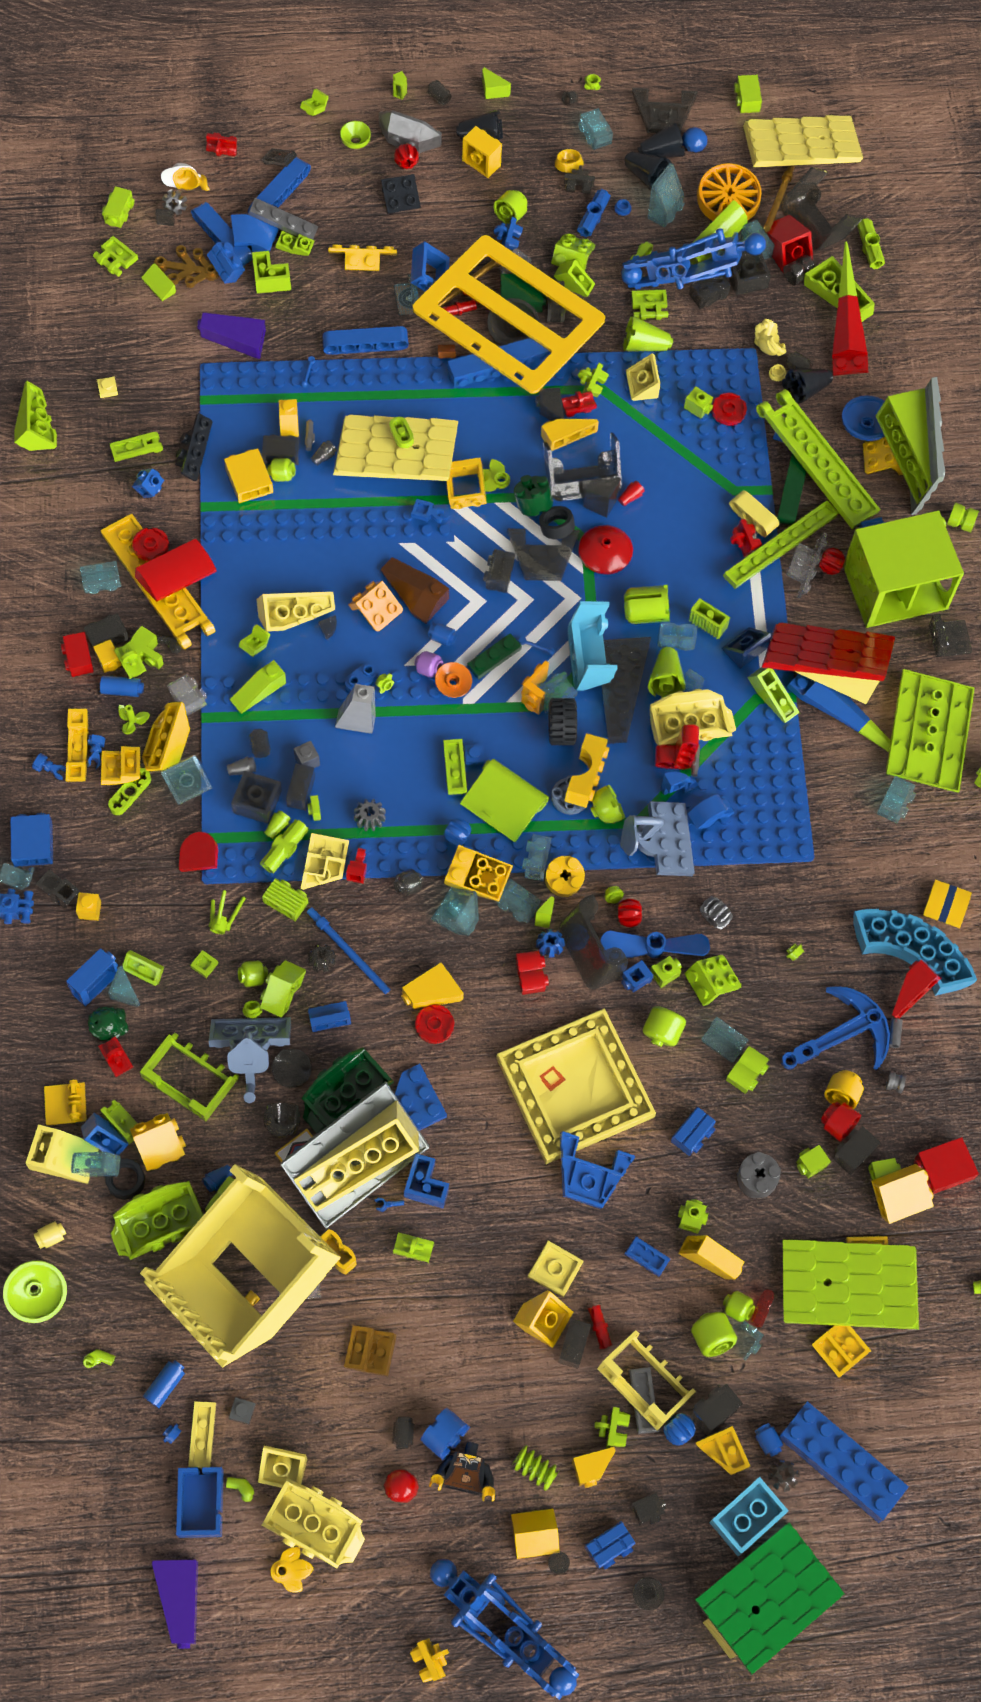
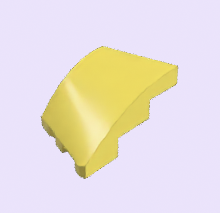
M311 833L301 889L304 890L342 879L349 840Z

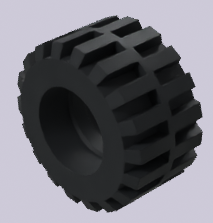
M551 698L549 702L548 733L551 745H574L576 742L577 703L574 698Z

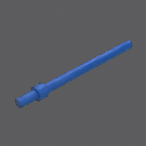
M312 907L307 911V914L316 922L315 925L320 930H324L386 995L391 989L329 925V921L325 917H321Z

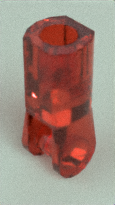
M767 1289L761 1294L749 1322L751 1325L762 1328L774 1299L773 1291Z

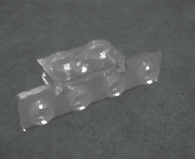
M825 532L818 538L814 550L801 543L795 548L786 576L801 582L796 596L799 599L804 594L807 595L811 588L809 582L816 574L815 566L821 561V550L825 549L828 542L826 540L827 533Z

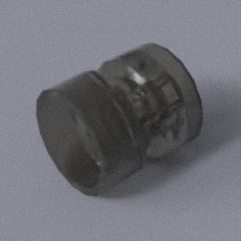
M803 255L785 265L783 271L787 281L795 286L803 282L805 273L816 266L810 256Z

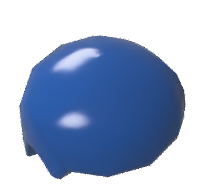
M698 127L689 128L682 136V146H685L688 152H700L707 145V135Z

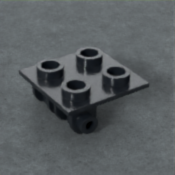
M414 174L381 180L382 193H384L388 214L421 208Z

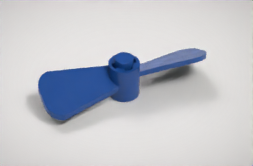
M607 931L602 935L600 941L601 957L606 962H614L642 955L658 958L663 952L704 956L710 951L709 939L703 934L666 939L660 932H652L648 937Z

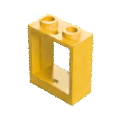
M481 458L452 462L450 476L447 481L448 499L451 509H462L469 506L477 507L487 504ZM478 474L480 493L454 497L453 477Z

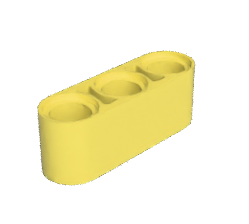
M745 490L741 491L729 502L731 509L739 517L745 519L747 524H754L755 531L763 537L768 536L779 526L777 517Z

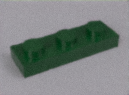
M510 633L468 662L467 668L479 680L519 652L522 646Z

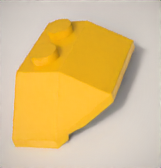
M167 703L165 710L159 714L153 723L142 755L147 771H162L180 762L190 731L184 703Z

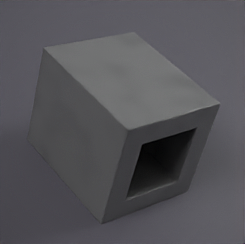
M311 741L294 748L295 759L303 773L320 766L319 755Z

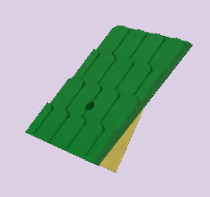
M788 1523L695 1601L708 1617L703 1624L728 1657L732 1659L737 1656L749 1673L753 1675L845 1593L803 1541L798 1532ZM752 1607L756 1610V1614L752 1613Z

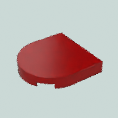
M196 832L189 835L180 848L179 870L186 872L217 868L218 845L214 838L205 832Z

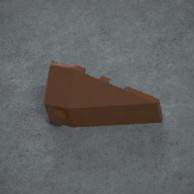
M393 557L381 568L382 574L397 591L400 599L405 602L411 614L425 624L449 600L448 587L437 579Z

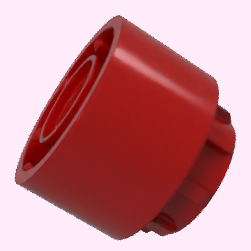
M835 1101L825 1111L821 1122L825 1125V1131L839 1142H842L855 1128L861 1118V1114L846 1102L840 1104Z

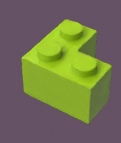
M269 251L252 252L257 293L291 290L288 263L271 265Z
M286 960L280 966L277 965L274 972H270L266 979L268 985L261 994L260 1000H262L260 1008L282 1017L289 1010L294 993L301 987L306 969Z

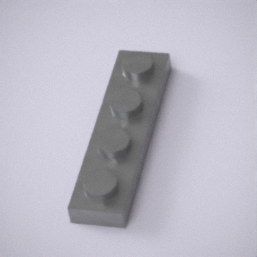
M257 198L254 199L248 214L297 237L301 234L313 240L318 229L317 225Z

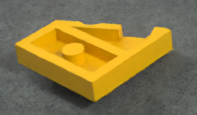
M733 1426L696 1442V1445L730 1475L751 1467Z

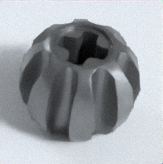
M171 189L167 192L168 195L164 194L162 198L165 201L162 204L163 208H168V213L171 215L173 211L176 215L182 214L181 210L185 211L187 208V204L184 203L187 201L186 195L181 196L182 191L177 190L175 193Z

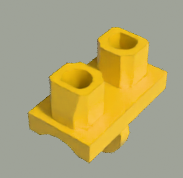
M429 1638L418 1642V1646L411 1650L410 1654L415 1663L424 1659L427 1665L426 1668L419 1671L422 1681H436L445 1677L446 1675L442 1667L447 1665L444 1656L449 1654L448 1649L441 1651L438 1643L432 1646Z

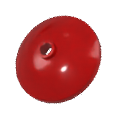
M600 525L589 529L582 536L579 543V556L583 564L590 570L600 574H613L623 570L631 561L633 554V545L629 536L621 529L610 525Z

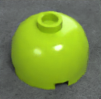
M611 785L604 786L595 792L592 801L593 806L590 807L594 817H599L605 823H616L625 818L622 806L618 803L617 796Z

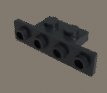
M200 413L196 414L193 428L183 433L180 437L181 444L176 452L177 459L175 465L180 468L182 467L181 474L192 481L198 480L213 423L211 419Z

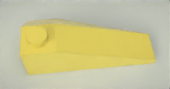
M333 592L262 594L256 599L258 617L266 632L284 631L335 610Z

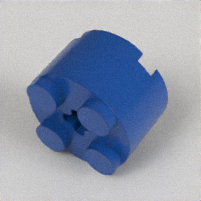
M445 1408L435 1418L436 1421L429 1425L420 1439L441 1460H444L451 1452L450 1448L452 1450L456 1449L462 1441L460 1436L463 1437L470 1429L468 1424L448 1408Z

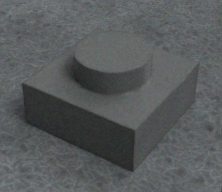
M235 1397L229 1419L250 1425L256 1403Z

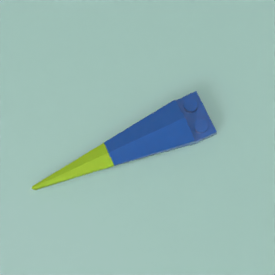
M798 674L788 684L787 688L800 700L834 717L889 753L890 739L849 696L801 674Z

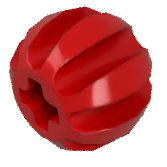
M409 143L401 144L394 152V160L402 169H412L418 163L419 152L415 146Z
M827 548L819 560L821 571L829 575L838 574L845 562L843 552L836 548Z
M635 899L621 901L618 905L619 923L625 927L639 925L642 921L641 903Z

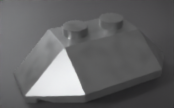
M393 110L379 112V127L389 144L399 147L401 144L409 143L415 146L419 153L441 146L442 133L438 130L436 131L428 123Z

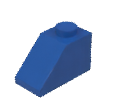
M93 1113L81 1126L84 1140L114 1159L128 1146V1142L113 1125L96 1113Z

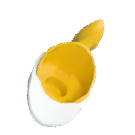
M176 163L172 168L165 169L161 173L163 183L169 187L193 190L200 186L202 190L209 191L206 176L197 174L196 170L188 164Z

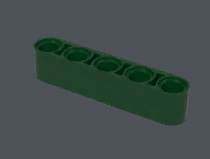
M793 453L791 454L777 516L779 523L790 526L796 520L806 470Z

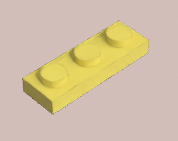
M194 1401L189 1468L211 1467L216 1413L215 1402Z

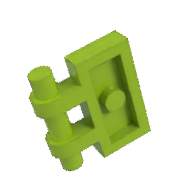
M114 236L101 245L103 253L100 254L96 251L93 254L98 264L104 265L111 274H115L118 277L122 274V271L119 269L120 266L127 269L138 260V255ZM111 257L114 261L111 263L108 258Z
M666 290L632 291V308L640 309V312H633V317L641 320H646V318H655L656 320L668 318V311H661V308H667ZM646 309H655V311H646Z

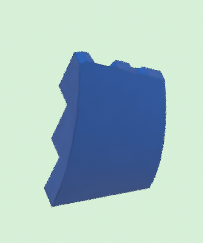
M231 215L234 247L251 246L252 252H270L279 228L250 215Z

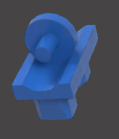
M514 217L511 218L510 224L505 225L501 223V225L494 228V234L497 236V239H502L501 244L512 251L518 248L520 242L512 238V236L519 238L523 231V227L516 224L517 219Z

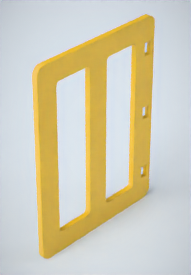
M488 235L481 236L413 304V312L532 394L537 393L605 322V315ZM488 256L580 318L582 322L566 338H561L469 275V272L484 257ZM453 288H459L551 351V354L535 370H531L441 308L438 303ZM433 314L439 319L434 321L429 316ZM474 343L480 347L479 351L472 347ZM516 372L523 377L522 380L514 376Z

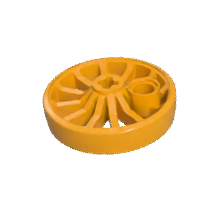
M720 164L709 169L702 177L697 190V202L703 214L714 221L723 209L735 200L745 211L747 220H750L756 214L761 202V186L756 176L747 168L737 164ZM720 173H725L726 183L720 177ZM730 173L737 174L732 185ZM711 177L714 178L717 184L708 179ZM741 177L747 180L737 186ZM749 186H753V188H754V190H744V189H746V188L749 187ZM702 187H707L714 191H703ZM746 197H755V198H756V202H754V201H752V200H750V199H748V198H746ZM704 198H715L707 203ZM720 204L717 212L711 209L713 206ZM742 204L750 207L751 209L747 212L745 208L742 206Z

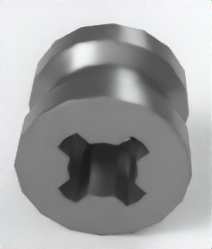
M890 1070L885 1089H894L897 1093H902L906 1074L898 1075Z

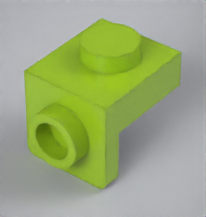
M314 89L312 98L302 101L300 108L312 116L325 111L328 95L318 89Z
M256 624L253 627L252 633L240 641L239 647L253 657L267 647L270 633Z

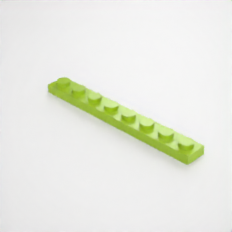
M825 501L724 573L723 577L736 589L838 516L839 512L828 501Z

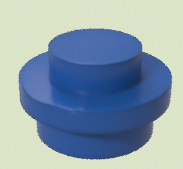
M621 199L615 204L614 210L618 215L626 216L631 212V204L628 200Z
M177 1423L174 1426L170 1424L162 1433L165 1436L162 1441H167L171 1444L182 1431L178 1428L179 1425Z

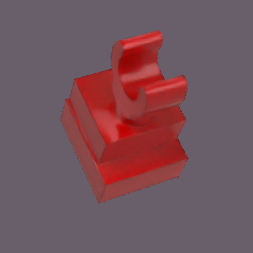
M358 848L356 860H350L346 871L348 881L364 884L367 864L363 862L366 856V849Z

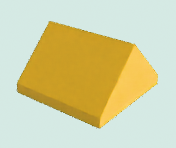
M554 1509L511 1514L517 1559L560 1553L558 1527Z

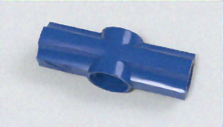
M597 190L592 201L587 205V211L577 228V232L581 236H591L596 225L601 221V215L611 197L606 190Z

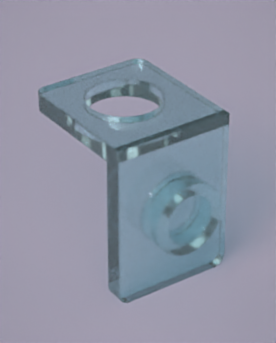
M4 863L0 871V882L23 890L29 886L34 868L31 867L24 871Z
M743 1321L740 1327L757 1339L744 1357L746 1361L751 1353L756 1355L762 1346L759 1341L764 1334L746 1321Z

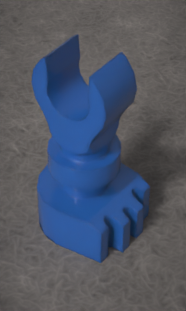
M94 734L88 736V745L92 746L90 749L91 756L87 760L88 768L91 765V760L96 761V769L101 765V748L104 747L106 740L102 736Z
M40 753L33 762L32 769L39 772L44 768L45 771H50L56 779L63 780V776L57 772L59 770L66 772V767L53 764L50 760L47 761L48 757Z

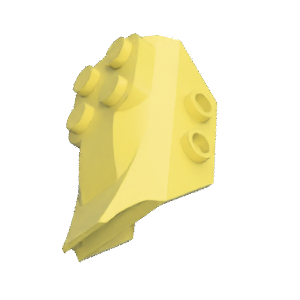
M711 690L677 691L650 704V723L657 745H676L681 728L684 725L698 726L699 740L703 741L732 736V732L736 731L732 711L725 706L723 696Z
M287 1478L262 1526L283 1537L282 1542L292 1548L297 1545L302 1548L301 1553L311 1559L316 1556L335 1568H338L343 1563H353L365 1540L360 1527L362 1520L341 1507L342 1502L333 1497L330 1500L323 1497L324 1492L314 1486L309 1489Z

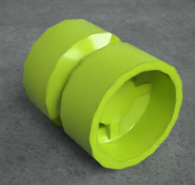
M955 502L947 525L952 527L961 525V530L971 533L979 510L973 508L965 510V506Z

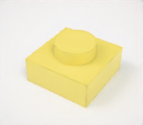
M115 377L97 379L100 398L118 395Z

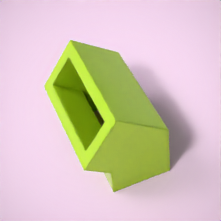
M401 71L393 74V97L403 100L407 94V78Z

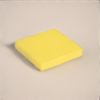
M547 1241L528 1274V1278L564 1298L584 1261L554 1243Z

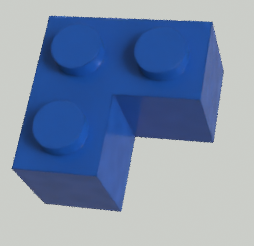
M415 1154L404 1190V1198L443 1209L449 1191V1183L431 1179L435 1167L434 1158Z

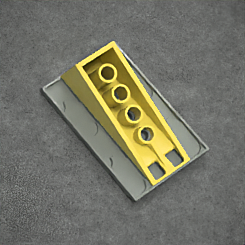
M384 1082L339 1116L337 1120L310 1138L307 1143L287 1156L281 1162V1166L325 1229H327L411 1163L416 1153L421 1155L429 1148V1144L391 1088Z

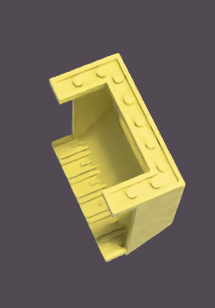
M236 1164L229 1170L236 1179L156 1270L145 1267L140 1273L145 1278L144 1283L222 1368L271 1339L341 1258L260 1176ZM231 1242L281 1293L263 1315L251 1305L213 1264Z

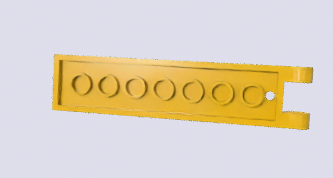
M133 514L100 530L104 539L183 650L192 645L185 632L195 626L200 625L207 637L216 632L213 624L186 587L156 602L135 578V568L148 561L138 558L133 550V538L137 532L143 529Z

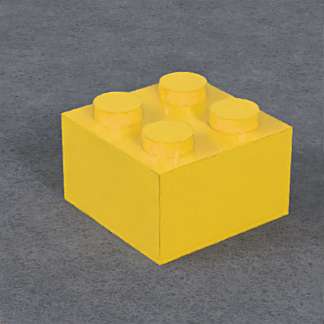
M475 126L463 138L462 161L489 178L501 166L502 143Z

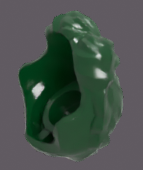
M106 1006L98 1007L88 1017L89 1031L95 1038L102 1041L111 1040L115 1036L116 1038L123 1036L128 1032L125 1010Z

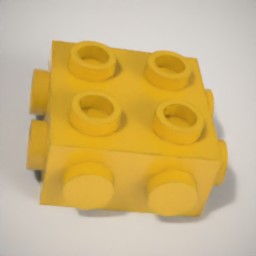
M168 1113L159 1114L152 1120L138 1123L130 1129L147 1171L158 1169L163 1164L177 1161L185 1155L183 1147H186L183 1137L182 1135L177 1136L178 1125L175 1118L170 1119Z

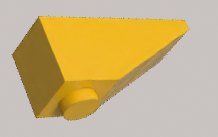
M556 419L548 421L541 426V437L550 452L596 433L599 422L597 419Z

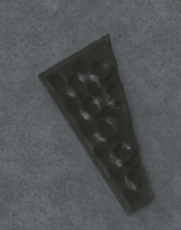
M651 637L604 640L606 664L617 665L614 678L609 683L601 685L608 744L627 743Z

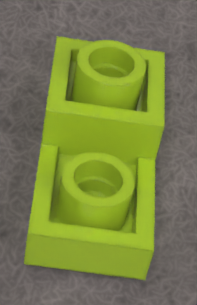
M281 231L275 248L292 254L309 256L315 240L301 234L295 237Z

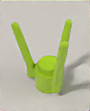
M226 890L222 891L218 914L215 916L214 899L211 900L210 931L222 935L225 934V931H230L231 924L245 901L243 896L227 922V918L222 916Z

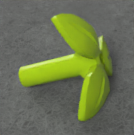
M119 705L118 712L120 718L128 721L122 726L124 734H131L136 730L134 723L143 725L149 719L150 713L139 712L135 716L131 705Z

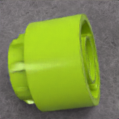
M508 190L494 202L495 214L505 224H510L512 217L518 221L527 212V199L520 191Z

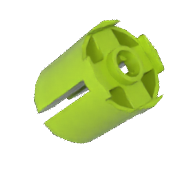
M668 585L631 587L627 589L624 594V611L628 622L631 624L670 622Z

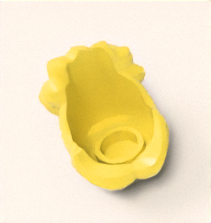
M765 318L762 323L755 326L754 343L767 355L781 356L787 351L785 344L779 343V335H777L778 326L772 320Z

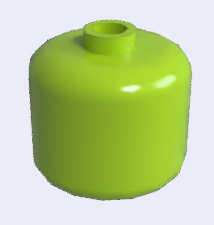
M654 1006L645 1022L643 1033L652 1039L651 1043L662 1047V1045L672 1047L677 1045L685 1028L686 1020L669 1009Z
M722 1312L703 1314L691 1328V1333L705 1357L721 1355L730 1350L737 1342V1336L726 1314Z

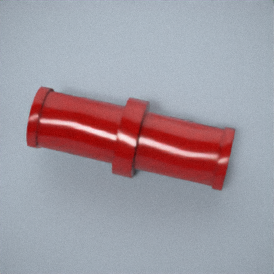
M472 299L462 303L455 302L454 305L441 308L453 316H461L465 312L476 310L477 306L475 300Z
M601 1305L588 1308L593 1323L592 1330L596 1333L600 1350L613 1346L607 1330L609 1326L608 1323H605Z

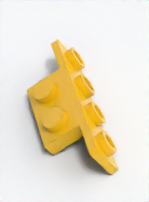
M332 245V248H328L329 253L345 254V270L380 271V255H397V250L390 246H385L384 249H377L376 246H366V249H360V246L350 245L349 248H342V245Z

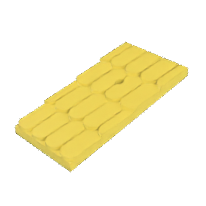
M826 115L825 117H802L801 119H750L745 121L743 125L753 167L861 162L863 159L851 116Z
M360 415L344 417L333 475L448 481L458 421L406 417L405 419L413 433L414 443L409 448H400L390 431L389 423L394 417L375 415L374 417Z

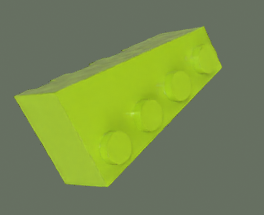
M831 256L805 273L804 286L838 308L842 266ZM855 282L861 320L863 322L873 315L875 303Z

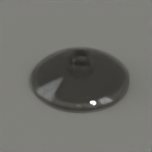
M516 298L506 299L539 322L536 310L529 303ZM490 311L487 327L491 337L498 344L503 346L530 338Z

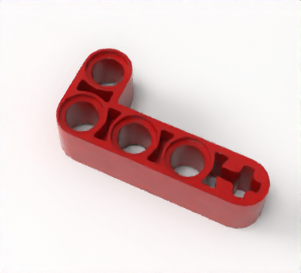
M684 725L681 728L676 745L656 746L655 766L667 769H689L699 747V727L696 725Z

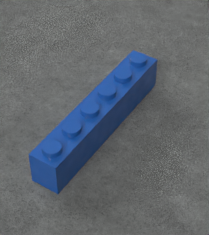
M532 338L499 346V348L528 368L541 364L551 354V351ZM474 354L447 361V372L454 388L464 387L470 383L481 382L485 379L502 375V373Z

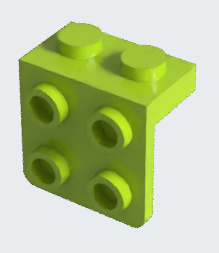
M564 234L555 245L551 264L560 266L561 263L576 260L585 271L588 257L595 249V244L589 239H579L573 234Z
M723 955L697 961L684 973L703 1006L709 1005L719 995L738 990L741 987V983Z

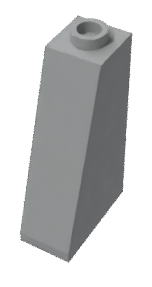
M354 685L338 710L335 728L373 733L376 718L375 689L373 686Z

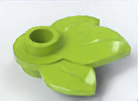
M491 459L490 469H483L486 492H492L497 488L503 489L510 484V476L505 472V466L501 462Z

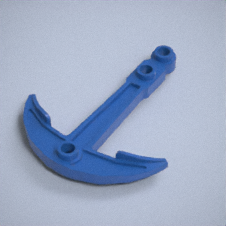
M826 987L827 993L839 998L848 1006L852 1004L860 1015L818 1039L810 1040L796 1047L793 1052L785 1053L781 1060L782 1066L786 1069H793L797 1063L803 1064L818 1056L820 1052L864 1031L870 1030L874 1039L873 1069L877 1070L883 1063L889 1050L890 1031L883 1011L878 1004L859 991L847 987ZM870 1016H875L876 1021H872ZM803 1051H808L809 1056H805ZM790 1059L793 1064L788 1065L786 1060Z

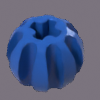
M454 818L445 829L444 838L450 845L462 846L471 833V826L464 819Z
M547 929V933L542 931L538 935L539 939L536 940V947L540 949V954H548L549 958H554V954L559 955L563 951L562 947L565 946V939L561 938L562 934L559 931L553 932V929Z
M683 1413L674 1415L664 1426V1435L667 1440L677 1446L689 1441L696 1431L693 1420Z

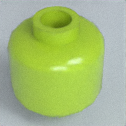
M275 458L268 465V474L275 482L290 481L295 476V464L289 458Z
M259 960L244 962L238 968L239 982L243 983L246 987L261 986L265 978L268 977L267 967L263 966Z
M735 1291L731 1295L728 1294L723 1301L725 1314L738 1322L748 1321L755 1311L753 1299L739 1291Z

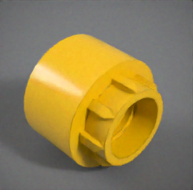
M848 1070L839 1071L832 1075L824 1096L831 1104L835 1101L840 1104L846 1102L855 1109L864 1091L862 1080L854 1072Z

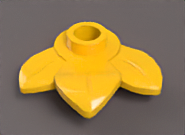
M291 1547L281 1554L280 1560L271 1566L270 1575L275 1582L282 1583L287 1591L300 1592L302 1591L301 1580L312 1573L313 1566L308 1561L300 1559L299 1547ZM279 1568H283L285 1570L284 1575H280L278 1573Z

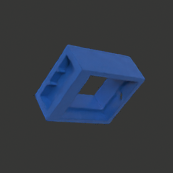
M422 242L413 248L410 283L426 292L449 269L450 257L427 242ZM426 263L436 268L435 279L426 275Z
M101 948L66 981L71 994L85 1007L119 975L118 964L115 962L116 958L109 951L104 952Z

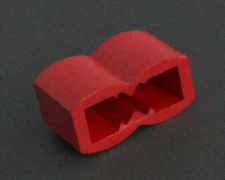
M540 951L516 954V965L522 995L545 992L546 986H549L548 975L543 973L542 968L545 967L544 955L540 956Z

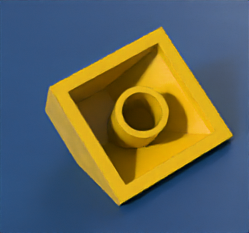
M547 1290L523 1303L513 1322L529 1335L553 1348L571 1318L573 1311Z

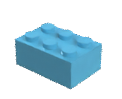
M759 1477L709 1523L734 1553L739 1556L789 1510Z

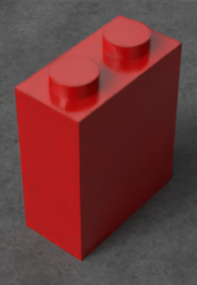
M962 1137L919 1152L914 1158V1164L925 1169L927 1172V1184L933 1194L974 1180L979 1175Z

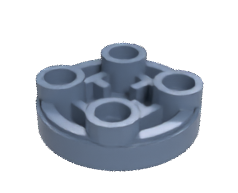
M572 775L559 780L554 785L551 794L554 807L558 811L569 815L580 813L585 809V807L565 802L567 788Z

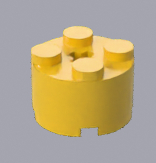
M570 856L557 857L548 865L545 873V884L553 894L559 897L572 896L581 888L584 882V868L576 858ZM562 873L569 875L567 881H564V878H560Z

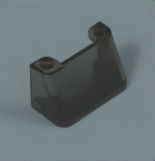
M594 894L583 898L559 924V932L562 934L561 938L565 939V946L585 985L590 989H598L621 979L628 964V960L621 949L616 947L604 949L590 922L595 918L594 915L598 911V902Z

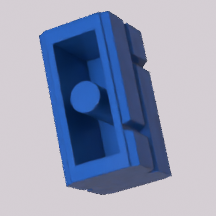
M228 242L216 243L207 254L224 283L236 282L245 271L241 259L236 256L233 246Z
M696 1107L672 1136L671 1142L688 1156L693 1152L697 1154L704 1145L702 1140L705 1137L709 1139L715 1132L714 1125L716 1121L699 1107Z
M620 1521L584 1547L598 1569L603 1567L606 1570L616 1563L614 1561L616 1557L621 1555L624 1558L633 1552L632 1547L635 1545V1541L623 1522Z

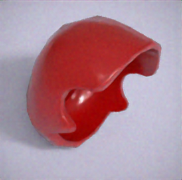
M403 1469L392 1471L386 1477L384 1483L385 1494L394 1502H410L417 1495L419 1488L417 1478L411 1472Z

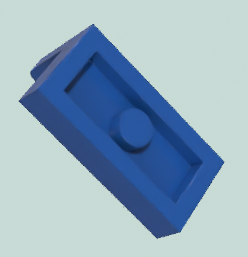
M345 1001L308 1009L312 1032L351 1024L350 1013Z

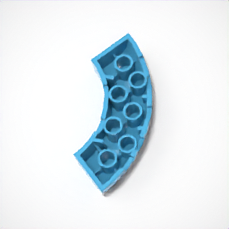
M865 909L854 912V929L862 955L869 953L892 955L911 965L917 960L925 961L941 978L932 987L935 996L961 990L977 981L968 959L959 951V947L955 943L953 944L940 929L923 922V919L910 914L897 913L895 910Z

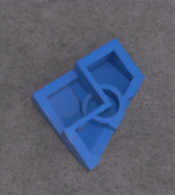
M667 772L663 775L660 790L663 795L670 794L679 789H682L685 794L699 787V784L684 773Z

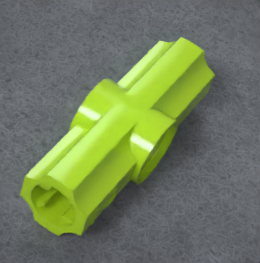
M869 218L863 219L857 224L863 243L862 251L867 256L869 266L873 269H879L885 264L879 244L880 237L875 232L872 220H869Z
M295 819L283 835L280 834L276 837L270 851L262 859L260 865L269 873L274 874L283 861L293 855L297 844L308 832V827L300 820Z

